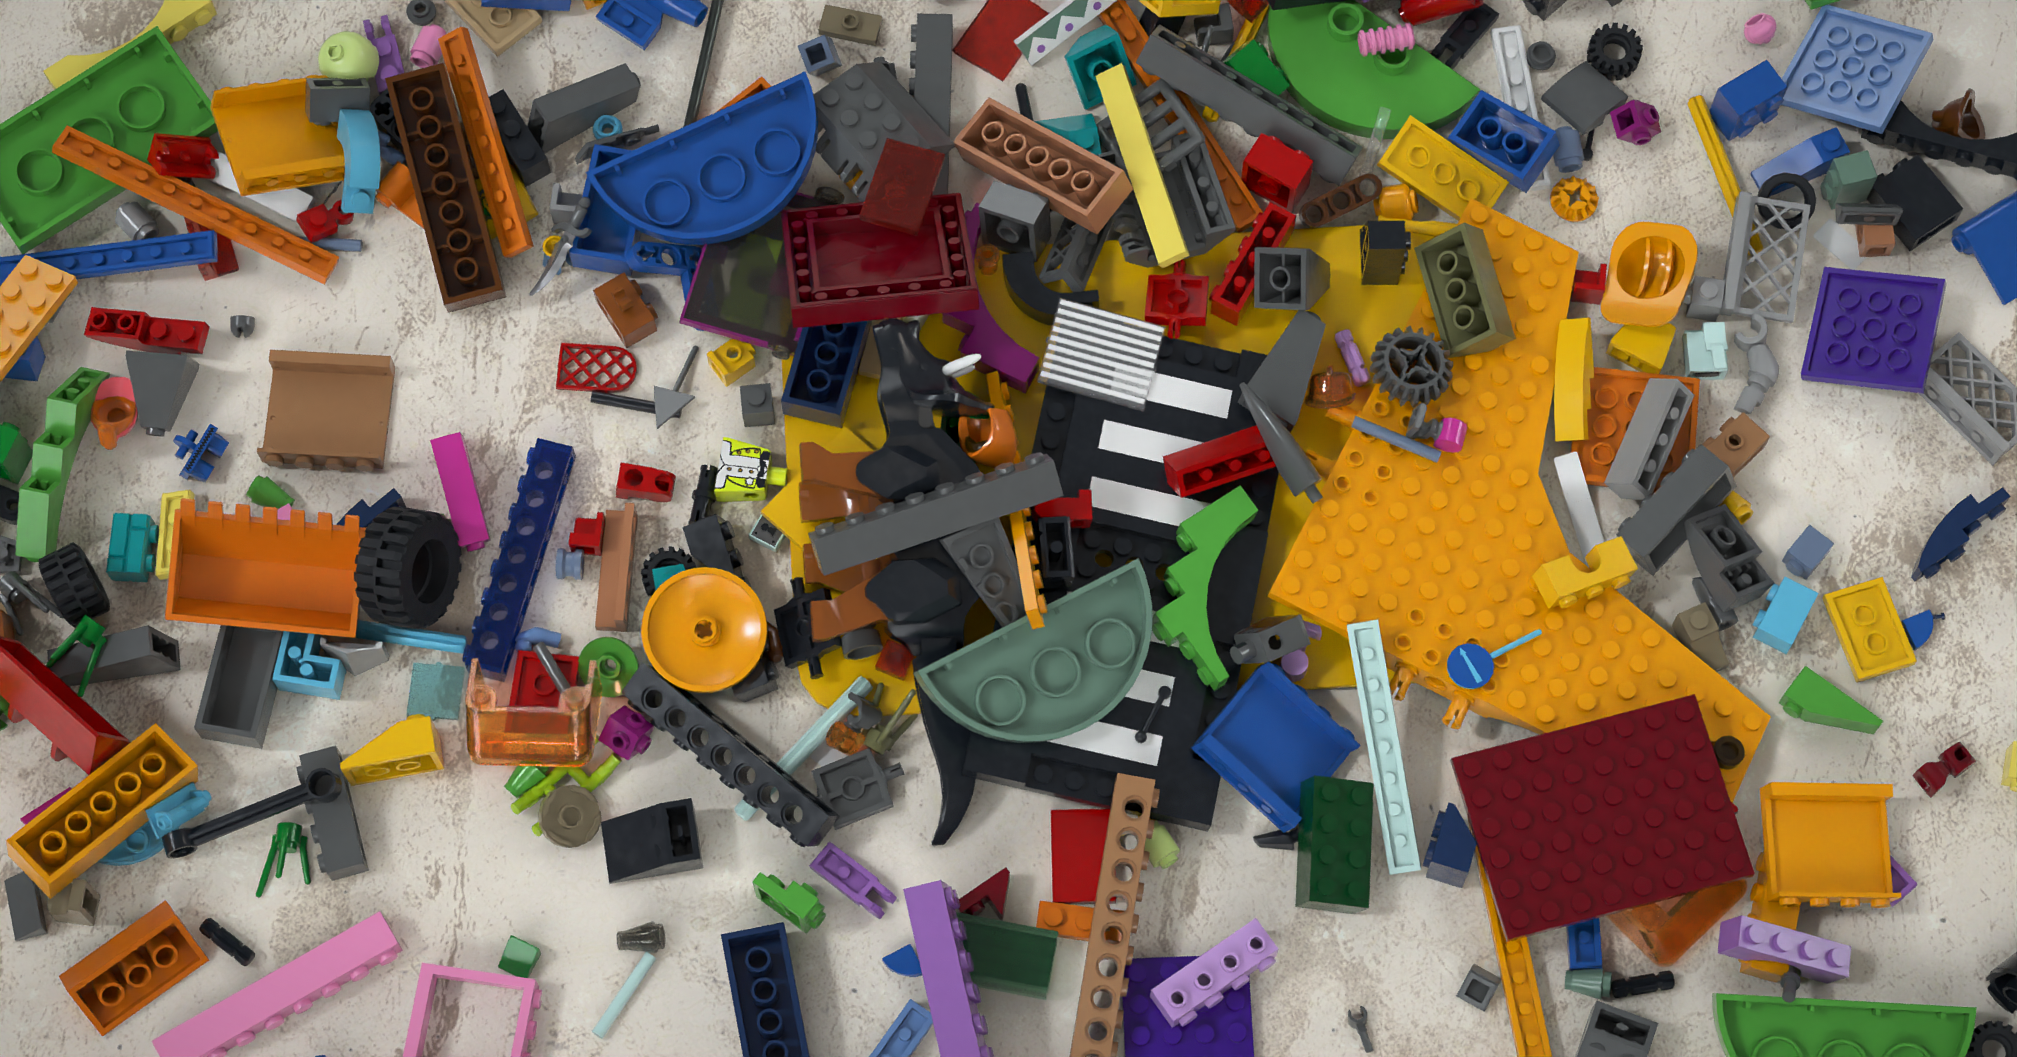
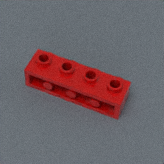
M1269 202L1263 213H1258L1252 225V233L1249 237L1245 236L1238 248L1239 255L1235 261L1231 260L1228 263L1223 274L1224 280L1221 285L1217 284L1210 294L1209 301L1212 302L1211 314L1238 326L1254 299L1255 247L1284 248L1295 228V214Z
M1257 425L1163 456L1167 483L1180 498L1276 466Z

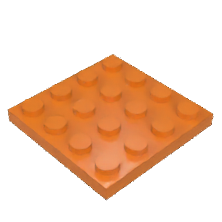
M1594 367V378L1590 379L1591 409H1587L1589 439L1571 441L1570 453H1578L1586 484L1608 487L1604 483L1649 378L1678 379L1694 394V398L1653 492H1656L1661 487L1660 484L1663 478L1668 473L1675 472L1682 465V459L1691 449L1695 450L1700 379Z

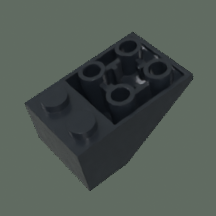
M692 798L659 803L601 822L609 884L704 868Z

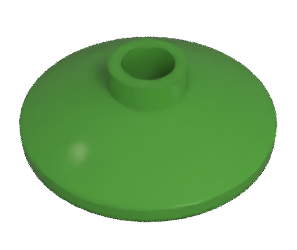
M600 637L592 640L583 648L578 660V670L583 683L592 692L603 697L623 695L621 693L639 668L637 656L632 648L624 641L614 637ZM607 660H613L616 663V668L609 667Z

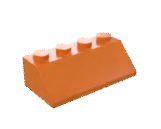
M165 900L59 975V978L69 995L101 1036H104L209 961V959Z

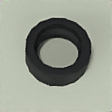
M1783 172L1771 176L1763 183L1758 191V197L1769 198L1772 190L1784 183L1799 187L1804 196V204L1811 205L1809 219L1815 211L1816 196L1814 188L1808 180L1798 174ZM1757 205L1759 214L1765 222L1774 216L1767 206ZM1802 212L1793 218L1784 219L1791 229L1801 223ZM1777 219L1770 223L1775 228L1784 229Z

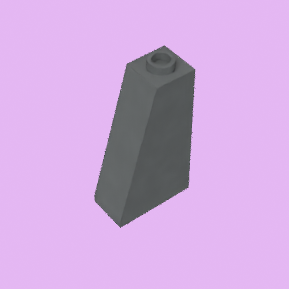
M624 63L533 100L527 127L545 154L593 127L599 117L603 115L612 116L635 103L641 86L640 80L636 73L631 72L627 64Z
M1298 310L1247 384L1290 433L1298 420L1326 326L1317 314L1305 310ZM1242 393L1237 403L1249 410Z
M149 625L103 636L107 641L100 650L88 684L179 671L181 669L178 640ZM80 642L74 643L49 669L69 687L81 685L80 683L95 644L92 643L88 648ZM57 648L47 650L48 661Z

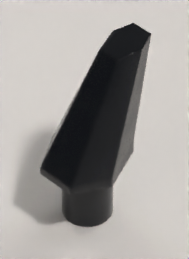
M1299 827L1290 832L1283 833L1281 830L1261 834L1254 836L1253 840L1261 848L1294 850V843L1298 842Z

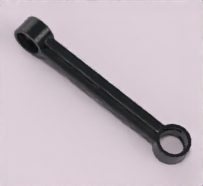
M326 768L315 769L308 775L306 783L194 828H183L167 833L162 837L167 858L187 856L195 852L199 845L314 799L323 803L332 802L339 797L342 791V781L337 774ZM322 776H331L333 780L331 790L323 796H318L315 791L317 781Z

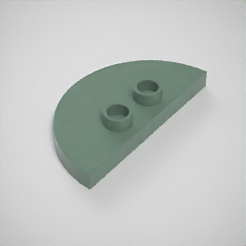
M1139 558L1047 604L1048 613L1043 614L1045 627L1032 630L1026 615L914 672V676L928 697L946 715L967 729L985 737L1014 743H1037L1065 737L1091 726L1113 710L1126 696L1135 683L1148 653L1153 623L1152 602L1146 575Z

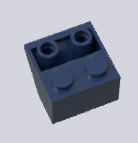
M1448 802L1445 812L1439 810L1431 837L1437 838V840H1430L1422 866L1428 868L1426 878L1463 888L1477 842L1455 804Z

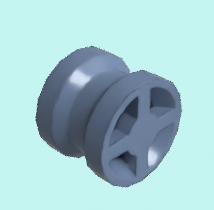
M558 548L556 554V578L564 579L566 576H570L575 580H582L584 574V550L576 549L574 552H567L564 548Z

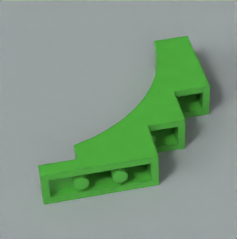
M80 367L47 397L45 432L33 443L31 477L19 488L16 556L25 557L31 562H39L40 558L56 551L61 510L69 475L81 440L91 421V409L98 388L104 380L110 377L109 372Z

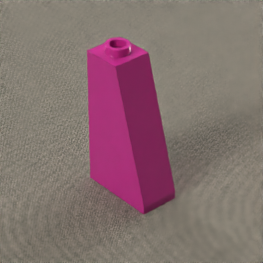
M461 432L431 439L430 442L454 531L459 538L458 545L461 548L466 547L467 552L485 548L484 542L491 540L465 438Z

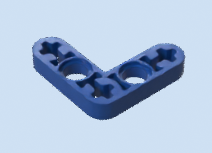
M640 241L627 251L625 259L629 267L637 272L680 276L684 300L686 301L697 267L695 262L698 264L702 249L691 245ZM662 253L670 255L673 265H668L663 261ZM711 274L702 301L704 304H701L699 312L701 311L703 315L718 319V308Z

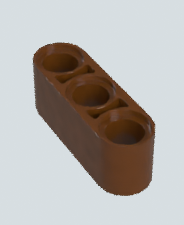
M1367 173L1305 203L1299 210L1300 222L1307 228H1317L1376 199L1382 191L1381 180L1376 175ZM1365 179L1370 180L1374 184V192L1371 196H1365L1360 191V183ZM1336 193H1342L1347 197L1348 204L1346 208L1338 209L1334 206L1333 197ZM1310 206L1317 207L1321 212V218L1317 223L1310 222L1306 217V211Z

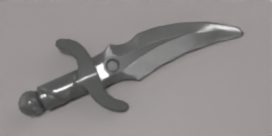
M583 197L579 200V205L576 206L568 223L560 222L552 227V232L559 233L564 231V234L555 244L548 264L537 284L531 290L530 296L543 289L554 278L566 260L567 252L573 247L575 236L586 238L591 234V229L584 228L580 230L579 228L588 211L587 208L591 205V200L588 197Z

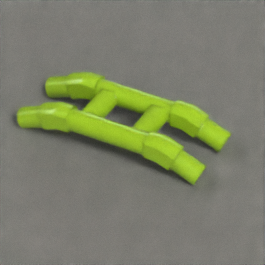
M591 731L569 753L570 755L536 786L534 785L522 797L513 802L510 807L515 814H520L528 807L530 808L544 797V794L547 795L548 792L556 788L554 785L567 773L580 787L592 792L613 773L612 771L622 760L618 755L612 753L589 777L577 764H580L599 742V736ZM539 821L532 826V831L536 836L543 834L539 827Z

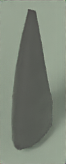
M1245 382L1241 383L1239 386L1279 473L1295 497L1305 491L1312 504L1323 498L1316 487V484L1322 480V477L1277 416Z

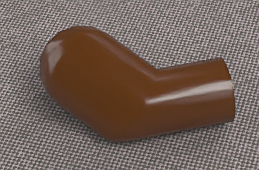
M767 621V639L770 645L767 655L770 661L780 663L783 658V647L780 643L778 629Z

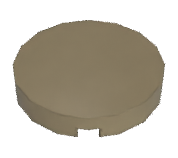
M576 785L559 786L548 792L542 800L538 811L539 827L545 838L554 845L564 848L579 847L591 841L598 832L602 819L601 811H599L597 804L598 801L586 788Z

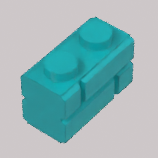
M113 514L106 573L111 580L148 582L149 572L155 571L156 557L155 554H152L153 543H158L159 526L155 525L150 515Z

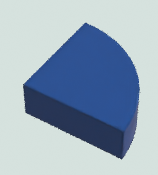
M1930 609L1901 622L1914 651L1924 645L1933 630V616Z
M911 944L882 958L884 965L892 972L909 977L922 976L920 962Z

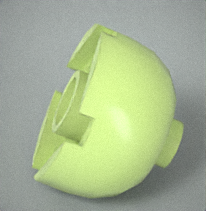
M350 31L339 32L331 35L321 46L318 55L319 70L322 75H326L328 78H366L368 81L370 77L374 78L377 73L379 53L371 41L361 34Z

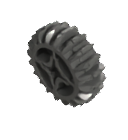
M1408 326L1404 332L1398 327L1394 330L1393 334H1385L1382 341L1377 342L1375 352L1372 353L1370 358L1373 362L1370 366V372L1375 374L1373 383L1381 384L1379 393L1388 391L1390 393L1389 401L1394 400L1395 397L1400 399V407L1405 405L1406 401H1410L1412 408L1416 407L1419 401L1426 405L1429 404L1431 399L1436 401L1441 393L1447 390L1448 382L1451 381L1453 376L1450 371L1453 367V361L1448 360L1450 350H1441L1444 340L1435 342L1433 340L1435 337L1434 332L1426 336L1423 334V327L1419 328L1417 333H1414L1411 326ZM1425 357L1430 361L1432 366H1430L1426 362ZM1417 360L1414 368H1411L1409 373H1406L1408 367ZM1391 367L1397 371L1398 377L1393 373Z

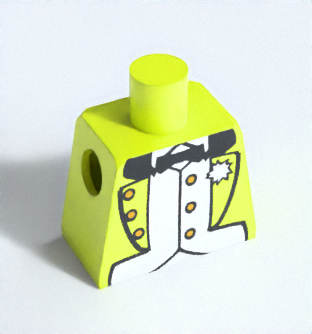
M723 437L714 490L716 501L766 500L768 485L786 486L788 468L772 467V455L768 449Z

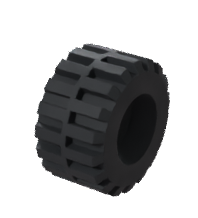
M72 542L39 559V570L45 585L59 611L71 626L76 628L85 615L93 620L110 611V603L104 587L80 546Z

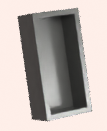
M1702 444L1696 450L1691 449L1682 459V465L1675 472L1668 473L1661 481V487L1653 495L1650 494L1645 497L1639 506V511L1632 518H1626L1618 528L1619 532L1616 535L1617 537L1622 536L1633 560L1652 576L1687 540L1684 522L1688 518L1718 507L1737 487L1729 466Z
M227 625L220 626L194 729L202 739L259 749L263 748L278 689L272 678L283 631Z

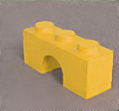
M1622 536L1595 545L1585 556L1590 573L1577 569L1569 555L1542 564L1533 574L1532 578L1548 609L1558 605L1562 609L1575 604L1580 597L1587 596L1588 599H1591L1603 593L1605 588L1613 586L1614 589H1618L1630 583V577L1638 567Z

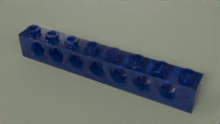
M537 438L535 447H530L526 464L529 466L526 475L520 476L517 492L520 494L517 503L513 502L511 504L508 514V520L511 522L508 531L504 530L500 538L499 548L502 550L499 559H494L491 565L490 576L493 578L490 587H485L482 593L481 605L484 606L481 615L476 616L473 621L472 634H474L471 645L467 644L463 652L462 661L465 663L469 674L505 682L517 643L515 639L521 632L576 459L573 446ZM542 471H552L550 477L546 479L538 478ZM535 498L544 500L537 507L529 506L530 501ZM525 526H533L535 528L529 535L520 534L521 529ZM517 554L526 556L520 563L511 562L512 557ZM508 582L517 584L515 589L510 592L502 591V587ZM503 610L508 612L502 620L492 619L497 611ZM487 640H498V644L494 648H483Z

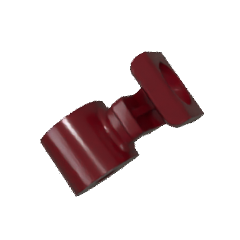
M1957 742L1941 753L1938 757L1939 762H1927L1913 774V778L1930 798L1943 787L1949 775L1956 778L1976 763L1974 757L1961 742Z

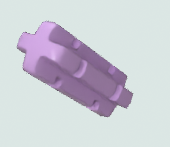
M1345 329L1335 334V341L1338 348L1342 350L1340 351L1349 373L1353 375L1351 377L1355 386L1361 387L1370 382L1371 376L1367 368H1364L1365 363L1356 343H1353L1354 338L1351 331Z

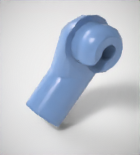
M378 131L380 156L392 165L399 161L407 167L405 155L387 145L390 141V136L382 131Z
M540 627L531 628L517 635L515 650L517 652L518 650L531 651L532 645L544 642L547 646L558 648L561 633Z

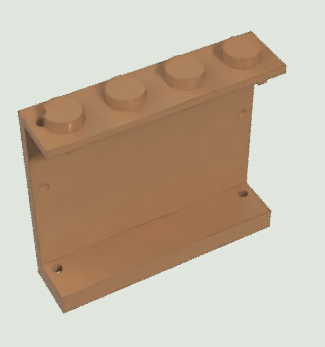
M270 350L269 363L273 373L263 448H257V454L261 461L273 467H280L283 464H295L300 468H313L314 465H320L332 470L356 467V469L365 472H371L374 468L383 469L395 375V365L391 356Z

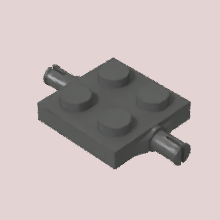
M870 748L811 771L817 785L818 796L816 797L840 816L833 825L835 830L894 807L888 793L887 781L905 775L900 762L882 770L881 766L875 761Z

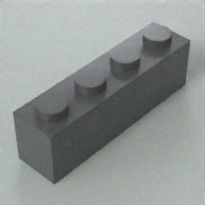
M337 746L299 755L301 766L296 768L301 784L306 783L308 775L318 768H326L332 771L342 781V791L334 801L323 803L314 799L304 803L307 813H313L315 824L310 825L314 843H320L322 854L317 855L321 873L326 872L329 878L334 881L369 871L348 780L340 768V763L343 761L342 755ZM322 776L317 781L315 791L318 796H323L331 790L333 784L331 776Z

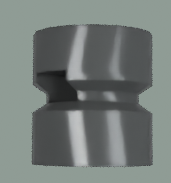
M877 624L844 634L841 638L845 659H863L876 655L883 650L879 630L874 629Z

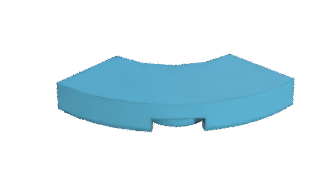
M148 821L98 862L106 865L122 866L144 861L164 848L162 837L156 838L151 823Z

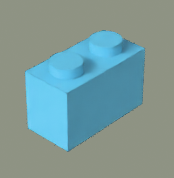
M1787 577L1783 578L1780 585L1774 583L1766 597V600L1771 602L1766 611L1760 609L1752 624L1757 627L1753 638L1787 654L1819 593Z

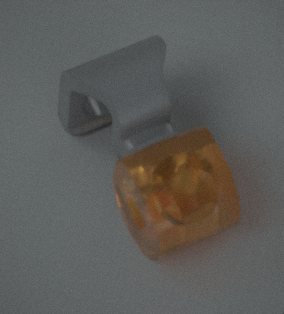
M853 692L848 694V698L858 705L859 715L854 716L849 713L847 722H835L826 734V744L847 756L857 753L863 745L865 736L862 734L861 729L867 730L873 725L878 724L883 716L880 708Z

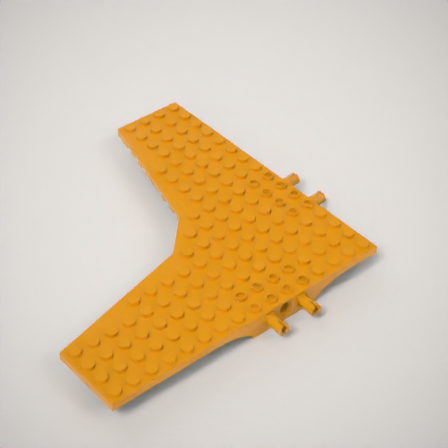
M1471 198L1457 226L1467 223L1483 229L1516 339L1492 351L1448 358V360L1453 361V367L1450 370L1453 374L1452 379L1448 382L1447 390L1441 393L1439 399L1436 401L1431 399L1429 404L1426 405L1427 411L1424 422L1427 423L1432 418L1438 420V422L1444 418H1455L1467 424L1468 428L1461 451L1452 453L1437 449L1442 452L1436 463L1352 428L1353 420L1357 416L1403 436L1406 435L1414 408H1412L1410 401H1406L1405 405L1400 407V399L1396 397L1394 400L1389 401L1390 393L1388 391L1379 393L1381 384L1376 383L1363 410L1359 409V411H1356L1333 399L1325 417H1329L1349 427L1351 434L1337 460L1334 459L1332 461L1308 448L1306 452L1307 457L1320 476L1324 477L1323 481L1326 482L1320 492L1323 498L1314 504L1267 597L1334 630L1349 639L1347 624L1378 619L1386 666L1395 672L1390 682L1391 695L1399 687L1394 699L1404 700L1410 683L1413 681L1451 700L1452 702L1445 716H1443L1442 722L1448 726L1453 716H1455L1450 727L1452 729L1461 728L1469 709L1486 719L1491 717L1506 721L1540 735L1695 694L1712 746L1719 738L1732 736L1738 739L1744 747V758L1737 767L1733 769L1720 768L1730 801L1733 803L1771 716L1612 586L1605 588L1603 593L1594 598L1580 597L1575 604L1562 609L1558 605L1548 609L1532 578L1533 574L1542 564L1567 555L1570 556L1577 569L1590 573V568L1569 552L1538 474L1555 385L1560 320L1567 319L1579 251ZM1425 287L1403 332L1408 326H1411L1414 333H1417L1418 329L1423 327V334L1428 336L1434 332L1435 337L1433 340L1438 342L1441 341V337ZM1425 357L1426 362L1430 366H1432L1430 361ZM1417 360L1408 367L1406 373H1409L1411 368H1414ZM1391 367L1393 373L1398 377L1397 371ZM1429 437L1428 439H1414L1415 441L1435 448L1433 446V437ZM1537 629L1542 630L1541 635L1493 658V674L1489 682L1484 686L1476 689H1465L1455 684L1449 677L1447 659L1456 647L1467 643L1477 644L1490 654Z

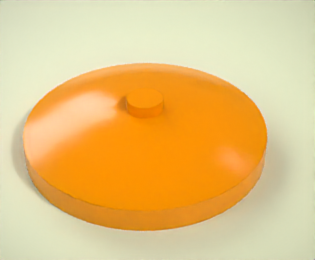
M709 567L682 571L662 583L646 605L641 626L643 647L654 669L672 685L695 693L719 692L745 679L754 670L763 655L768 632L763 606L752 588L730 572Z

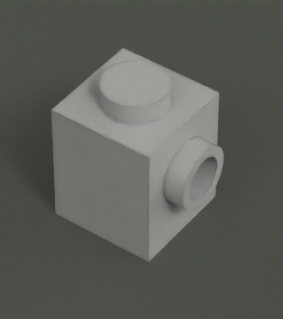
M1695 276L1683 300V303L1687 304L1686 317L1716 322L1722 308L1725 280Z

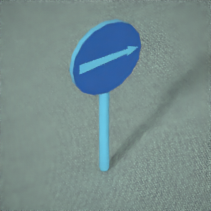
M1537 629L1490 654L1477 644L1467 643L1456 647L1447 659L1449 677L1455 684L1465 689H1476L1484 686L1489 682L1493 674V658L1541 635L1542 630Z

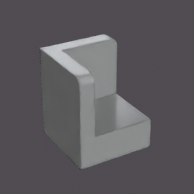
M554 183L550 203L553 223H568L576 206L579 205V200L583 194L564 193L560 183Z

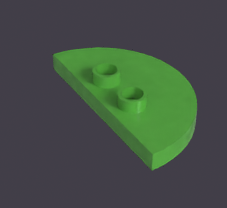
M1355 0L1281 10H1272L1269 5L1267 40L1272 63L1279 66L1286 74V81L1290 85L1287 91L1297 103L1312 116L1335 129L1365 138L1394 139L1411 115L1434 131L1444 127L1465 113L1480 92L1478 87L1416 43L1411 50L1408 47H1404V51L1395 49V52L1391 53L1389 50H1386L1385 54H1381L1378 51L1376 55L1368 53L1367 56L1363 57L1358 46L1359 30L1368 32V29L1372 28L1374 31H1377L1378 27H1382L1384 30L1387 26L1391 25Z
M1712 993L1715 1028L1726 1057H1965L1972 1040L1977 1008L1795 998L1793 1002H1786L1782 997Z

